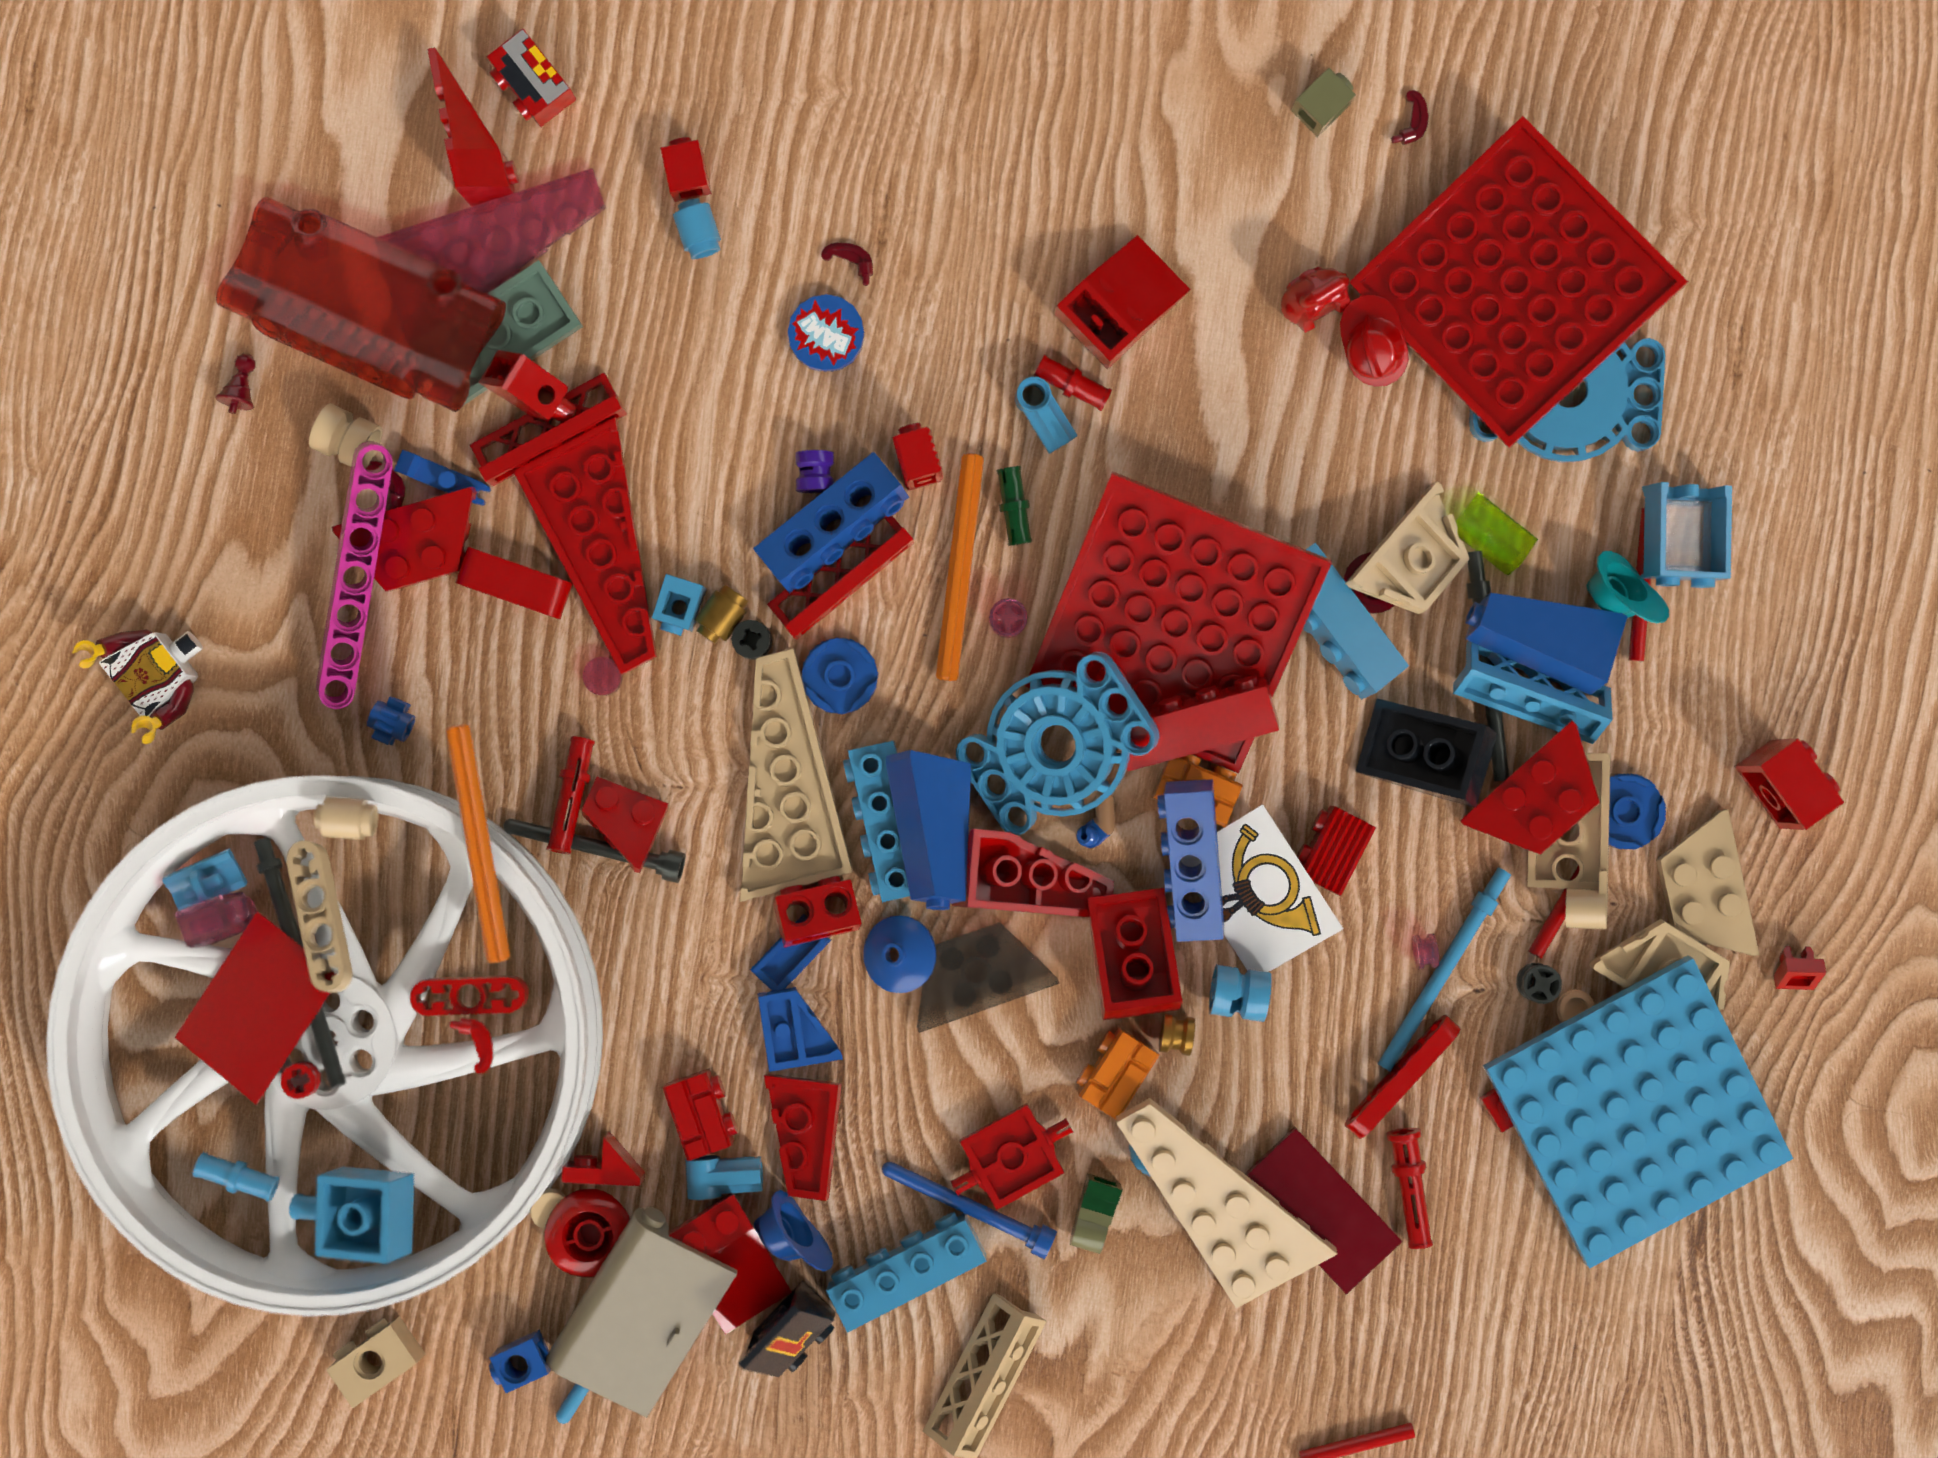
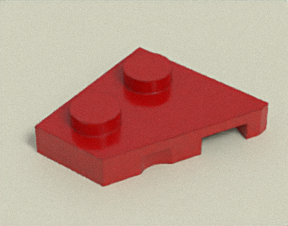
M597 776L582 808V816L604 835V839L613 849L619 851L630 863L632 870L640 874L668 811L669 804Z

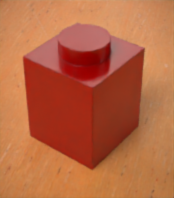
M682 137L671 140L669 146L660 147L669 191L674 202L712 194L703 150L698 140L692 141L691 138Z

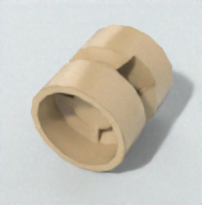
M329 403L321 410L314 422L309 436V447L329 457L333 454H338L339 462L351 467L355 449L366 441L380 443L383 431L381 426L359 417L353 421V414ZM371 450L363 456L362 465L365 469L374 458L377 450Z

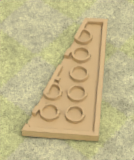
M795 649L756 658L740 902L780 892L781 889L789 886H803L828 877L853 872Z
M1151 1098L1116 1116L1117 1125L1236 1308L1338 1254L1333 1244L1326 1239L1320 1238L1310 1230L1308 1224L1299 1217L1295 1218L1280 1206L1277 1199L1237 1167L1229 1165L1207 1143L1203 1144L1186 1130V1126Z

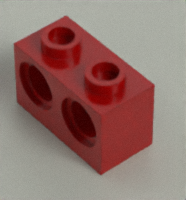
M833 876L819 880L817 882L818 887L803 890L802 885H794L780 890L781 895L775 896L773 905L784 948L860 929L862 922L851 879L841 881L840 876ZM829 897H838L845 903V911L840 914H832L826 909L824 902ZM794 905L802 906L808 913V919L802 923L792 922L787 916V909Z

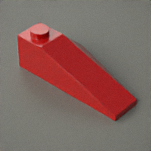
M435 47L427 49L436 94L441 102L445 101L446 107L438 110L440 120L444 124L445 131L449 137L444 139L455 189L471 207L516 197L513 184L519 183V178L513 160L507 161Z

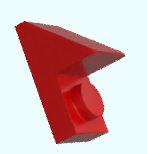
M610 1132L603 1138L602 1162H597V1156L576 1155L574 1156V1161H568L562 1167V1183L640 1186L645 1180V1171Z

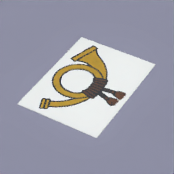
M1264 805L1259 806L1217 832L1224 935L1247 971L1251 969L1270 972L1343 930L1338 919ZM1187 855L1181 858L1182 863L1189 867H1194L1201 863L1200 859L1194 855ZM1198 893L1201 900H1203V896Z

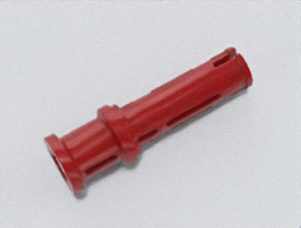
M1400 1128L1386 1133L1387 1140L1391 1141L1394 1158L1391 1171L1395 1177L1399 1178L1409 1241L1408 1248L1425 1249L1433 1246L1422 1174L1425 1173L1427 1167L1426 1162L1421 1160L1418 1140L1422 1136L1420 1128ZM1404 1144L1407 1145L1409 1157L1405 1155ZM1409 1177H1412L1413 1183L1409 1182ZM1412 1194L1415 1196L1419 1223L1415 1221Z

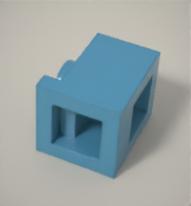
M666 574L652 619L661 622L660 630L682 636L683 629L692 632L696 622L694 620L698 616L707 588L703 585ZM678 601H684L687 606L685 613L681 615H676L673 610L674 604Z

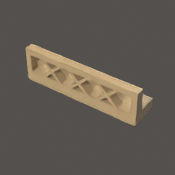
M993 1293L923 1432L953 1456L977 1458L1047 1321L1036 1313L1020 1310L1001 1295ZM1001 1308L1011 1316L1004 1329L996 1332L994 1319ZM988 1344L990 1357L986 1365L978 1367L976 1354L982 1345ZM970 1378L972 1392L968 1400L961 1402L959 1388L963 1380ZM952 1413L954 1427L949 1437H947L938 1429L945 1415Z

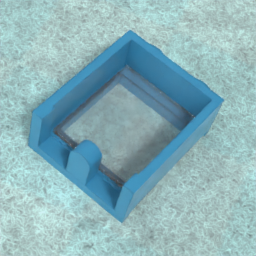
M1669 482L1642 486L1645 496L1644 574L1641 575V579H1656V586H1680V580L1691 581L1692 588L1715 587V581L1731 579L1732 486L1724 485L1711 489H1701L1698 484H1686L1669 487Z

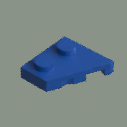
M796 987L757 993L769 1072L843 1060L841 1050Z

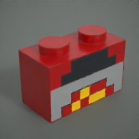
M523 28L486 56L494 67L489 74L502 91H505L507 88L513 91L517 99L512 103L526 121L533 117L538 125L542 127L577 100L570 87Z

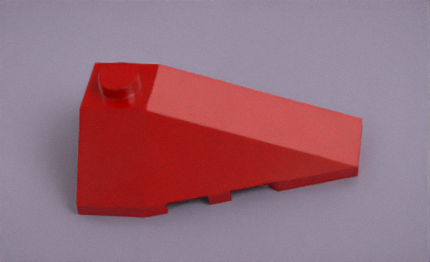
M971 829L968 835L966 901L952 903V906L1089 918L1087 898L1112 895L1114 893V880L1077 863L1053 854L1052 851L1029 843L1011 832Z

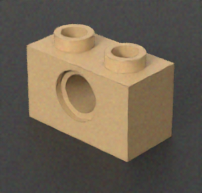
M400 1316L389 1324L383 1318L365 1331L368 1337L365 1341L356 1346L352 1340L333 1354L336 1361L326 1371L352 1409L417 1364L426 1354ZM367 1351L378 1353L381 1357L382 1365L378 1367L371 1365L366 1357Z

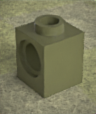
M1328 68L1295 100L1291 111L1318 137L1351 105L1356 94L1352 91L1353 86L1343 74H1335Z

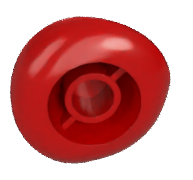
M581 1189L570 1193L555 1206L547 1220L544 1232L547 1253L552 1262L565 1273L577 1277L594 1278L630 1220V1217L622 1204L605 1191Z

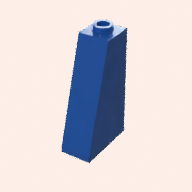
M1490 593L1480 603H1473L1469 609L1465 623L1469 625L1465 639L1591 695L1608 683L1628 616L1618 612Z
M914 750L887 755L886 767L910 899L926 902L927 909L948 910L951 903L966 901L971 763Z

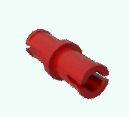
M1045 354L1033 375L1064 391L1062 395L1070 398L1072 395L1098 408L1099 411H1102L1112 392V389L1106 388L1082 375L1083 370L1077 367L1075 370H1072L1052 360Z

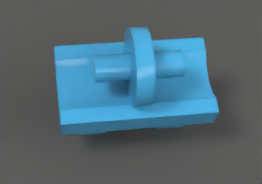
M230 848L170 873L162 879L164 885L172 894L180 914L240 889L248 883Z

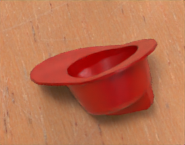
M1375 294L1362 295L1351 301L1343 311L1340 320V333L1348 365L1354 376L1361 382L1374 387L1387 386L1402 376L1406 371L1409 361L1408 347L1399 314L1392 303L1386 298Z

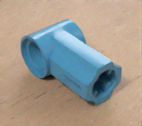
M1029 377L1019 384L1015 393V403L1019 410L1024 413L1049 454L1078 436L1051 394L1049 384L1044 379ZM1029 386L1039 388L1043 394L1042 403L1037 406L1027 404L1022 396L1023 390Z
M705 1155L691 1161L685 1159L688 1199L706 1200L721 1197L722 1194L760 1192L763 1190V1164L761 1156L720 1159V1156Z

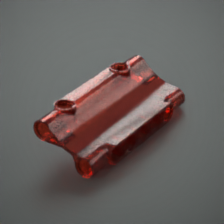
M269 197L262 198L256 205L241 251L231 269L220 283L216 294L218 306L251 320L258 331L271 339L400 397L413 399L418 393L424 399L453 412L459 411L466 402L470 390L472 368L482 350L500 327L506 312L505 301L462 283L459 273L452 269L445 268L327 216L318 210L304 209L299 211Z

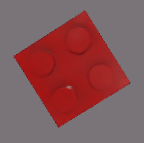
M1798 738L1770 740L1734 766L1779 829L1807 830L1845 803L1838 794L1841 789L1836 780L1827 772H1822L1815 762L1817 760L1815 751L1807 742L1800 741Z

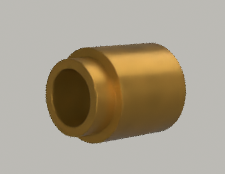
M723 585L719 592L716 590L713 592L694 621L700 624L697 632L714 644H716L719 638L727 642L735 627L747 613L744 609L749 601L728 586Z

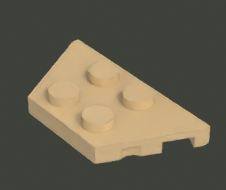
M1438 481L1428 486L1345 584L1349 588L1420 614L1428 610L1469 561L1470 558L1465 545L1458 536V527L1453 514L1447 515L1439 494L1444 492Z
M1718 810L1701 827L1692 830L1682 838L1681 843L1674 848H1670L1656 859L1669 923L1696 941L1757 956L1760 954L1729 810Z
M1662 919L1596 957L1589 964L1591 968L1626 989L1688 955L1694 958L1719 1010H1724L1726 997L1724 984L1728 980L1730 961Z

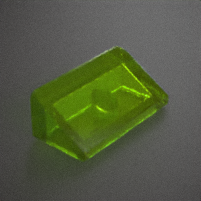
M1480 492L1475 494L1455 519L1459 538L1474 550L1482 551L1483 557L1506 575H1510L1523 563L1538 541L1534 535Z

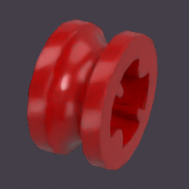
M297 1062L288 1066L283 1071L280 1078L281 1088L290 1098L303 1099L315 1093L320 1087L321 1073L318 1067L311 1062ZM298 1069L302 1070L301 1075L307 1073L310 1082L304 1084V1091L300 1090L301 1085L295 1087L292 1082V1078L298 1076Z

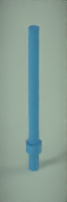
M1498 867L1484 891H1478L1471 903L1474 906L1377 1063L1386 1070L1392 1071L1487 915L1491 916L1499 904L1496 900L1511 877L1510 873Z

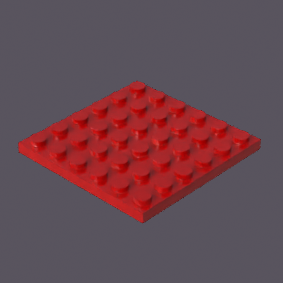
M1522 116L1349 283L1360 296L1375 294L1386 298L1395 306L1401 320L1406 343L1510 449L1688 284V280Z
M1112 471L1029 676L1049 670L1077 673V666L1085 656L1094 652H1103L1113 659L1146 710L1159 707L1158 703L1170 697L1180 696L1181 700L1195 697L1197 691L1206 687L1218 686L1219 690L1232 687L1237 679L1255 675L1257 679L1266 677L1273 698L1331 567L1332 560ZM1091 660L1087 665V673L1092 680L1102 681L1105 678L1106 669L1101 662ZM1049 677L1043 678L1041 681L1043 685L1061 684L1064 678ZM1073 681L1074 687H1077V682ZM1030 682L1025 684V687L1030 688ZM1119 693L1110 695L1108 703L1113 712L1121 714L1127 710L1128 702L1123 695ZM1254 738L1192 755L1239 773Z

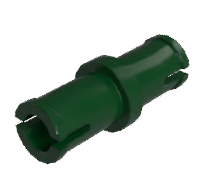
M1021 466L996 470L1003 503L999 504L1000 512H1004L1008 546L1032 543L1026 510L1030 508L1029 500H1025Z

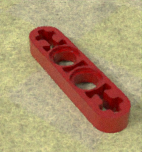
M1447 1015L1438 1018L1396 1063L1392 1071L1386 1074L1349 1115L1345 1122V1127L1358 1139L1368 1135L1455 1040L1461 1028Z

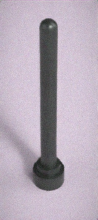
M507 819L503 825L505 832L549 843L552 828L516 819ZM574 834L571 849L629 863L617 849H613L607 842ZM669 850L668 853L661 852L658 855L649 852L643 867L656 870V874L662 875L663 880L679 883L685 865L686 853Z

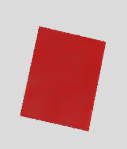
M257 911L174 1038L257 1105L331 992L321 991L313 985L309 974L305 949ZM330 970L329 973L325 974V979L332 981L333 976L337 974Z

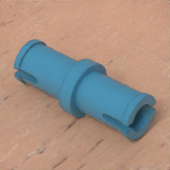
M206 1152L201 1153L193 1171V1177H199L226 1186V1191L236 1193L241 1191L265 1199L268 1202L273 1199L280 1181L278 1176H272L248 1168L246 1162L239 1160L233 1163L209 1155Z

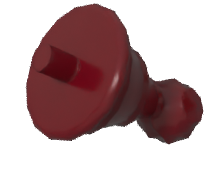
M244 353L238 355L234 360V366L238 371L237 374L232 376V379L223 387V390L215 396L218 402L229 406L228 412L231 414H236L237 409H254L248 373L254 371L256 361L253 359V356Z

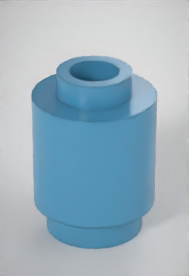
M698 198L680 203L678 205L679 211L673 214V218L684 251L690 253L691 259H701L719 252L720 246L718 242L721 240L709 203H701Z

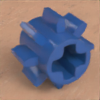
M389 697L387 703L378 700L367 719V727L375 730L371 738L386 745H393L395 739L404 742L410 735L416 719L414 715L407 713L411 704L395 697Z

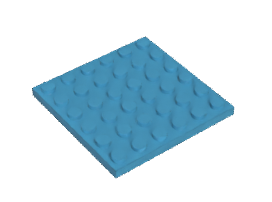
M1688 955L1483 1065L1583 1262L1589 1269L1793 1159L1694 958Z

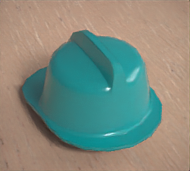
M1603 551L1597 557L1596 565L1598 571L1587 582L1586 587L1601 610L1627 615V618L1637 615L1646 621L1657 624L1664 623L1669 618V608L1664 599L1644 579H1641V576L1628 560L1612 551Z

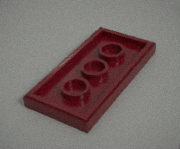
M1295 1126L1245 1173V1175L1277 1199L1280 1206L1295 1218L1299 1217L1310 1226V1230L1336 1247L1338 1254L1320 1263L1319 1266L1346 1295L1403 1242Z

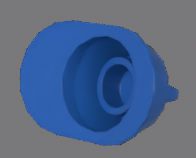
M782 1190L774 1192L771 1199L772 1207L753 1223L764 1246L772 1255L779 1259L792 1261L802 1258L817 1270L827 1271L831 1269L833 1264L832 1252L823 1236L803 1214L796 1201L791 1196H788L787 1192Z

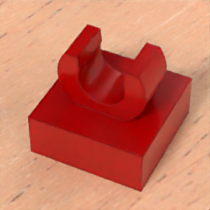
M1785 946L1779 957L1781 964L1773 976L1776 989L1815 990L1826 974L1824 959H1814V952L1811 947L1803 949L1801 958H1794L1791 953V947Z

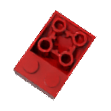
M1137 235L1088 275L1058 303L1055 316L1108 370L1191 289Z

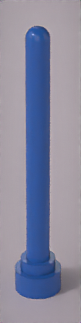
M886 1162L882 1166V1173L886 1177L1026 1242L1025 1246L1031 1249L1030 1253L1042 1259L1046 1258L1055 1239L1056 1230L1044 1224L1041 1227L1034 1225L1033 1228L966 1196L957 1195L955 1191L893 1162Z

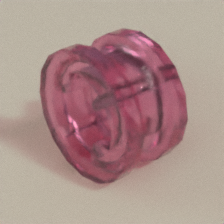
M1434 933L1427 934L1426 938L1413 935L1412 949L1417 969H1424V966L1430 964L1432 968H1438L1439 952Z

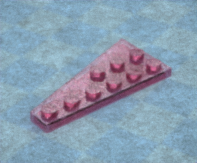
M593 168L374 238L408 347L412 350L411 343L517 274L522 266L533 258H539L547 252L548 247L566 234L570 235L606 209Z

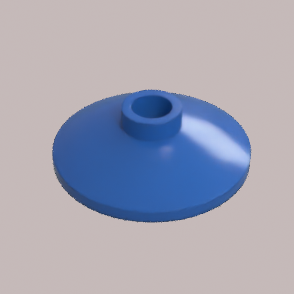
M908 916L888 917L877 923L869 932L864 944V964L871 979L882 989L893 993L911 992L921 987L934 970L936 964L935 942L929 930L918 920ZM892 948H896L899 952V958L895 962L890 958Z

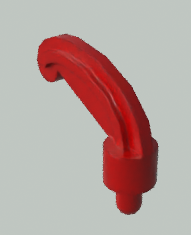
M461 1018L460 1021H450V1028L458 1029L460 1034L472 1036L480 1062L474 1065V1071L477 1074H483L488 1071L493 1062L494 1049L492 1037L483 1022L476 1019Z

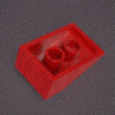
M1164 888L1087 898L1102 1019L1110 1020L1179 1010L1183 1000Z
M729 1193L668 1233V1236L738 1270L733 1282L712 1313L725 1335L792 1293L733 1193Z

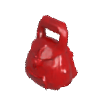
M1322 267L1304 271L1286 286V292L1281 298V311L1284 317L1293 324L1298 325L1306 333L1315 328L1314 321L1326 316L1333 310L1342 313L1350 304L1348 295L1349 278L1347 274L1334 268L1322 269Z

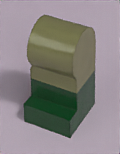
M1087 1173L1071 1233L1070 1245L1094 1253H1101L1109 1225L1112 1223L1116 1206L1119 1204L1123 1191L1120 1183Z

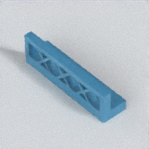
M1467 642L1466 666L1453 683V694L1560 732L1573 720L1578 725L1581 740L1594 744L1613 720L1610 687L1604 685L1591 694L1598 698L1599 704L1591 702L1583 694L1585 693L1475 643ZM1479 655L1488 657L1495 666L1478 661ZM1513 667L1523 670L1530 679L1520 676ZM1548 680L1558 683L1564 689V692L1555 689Z

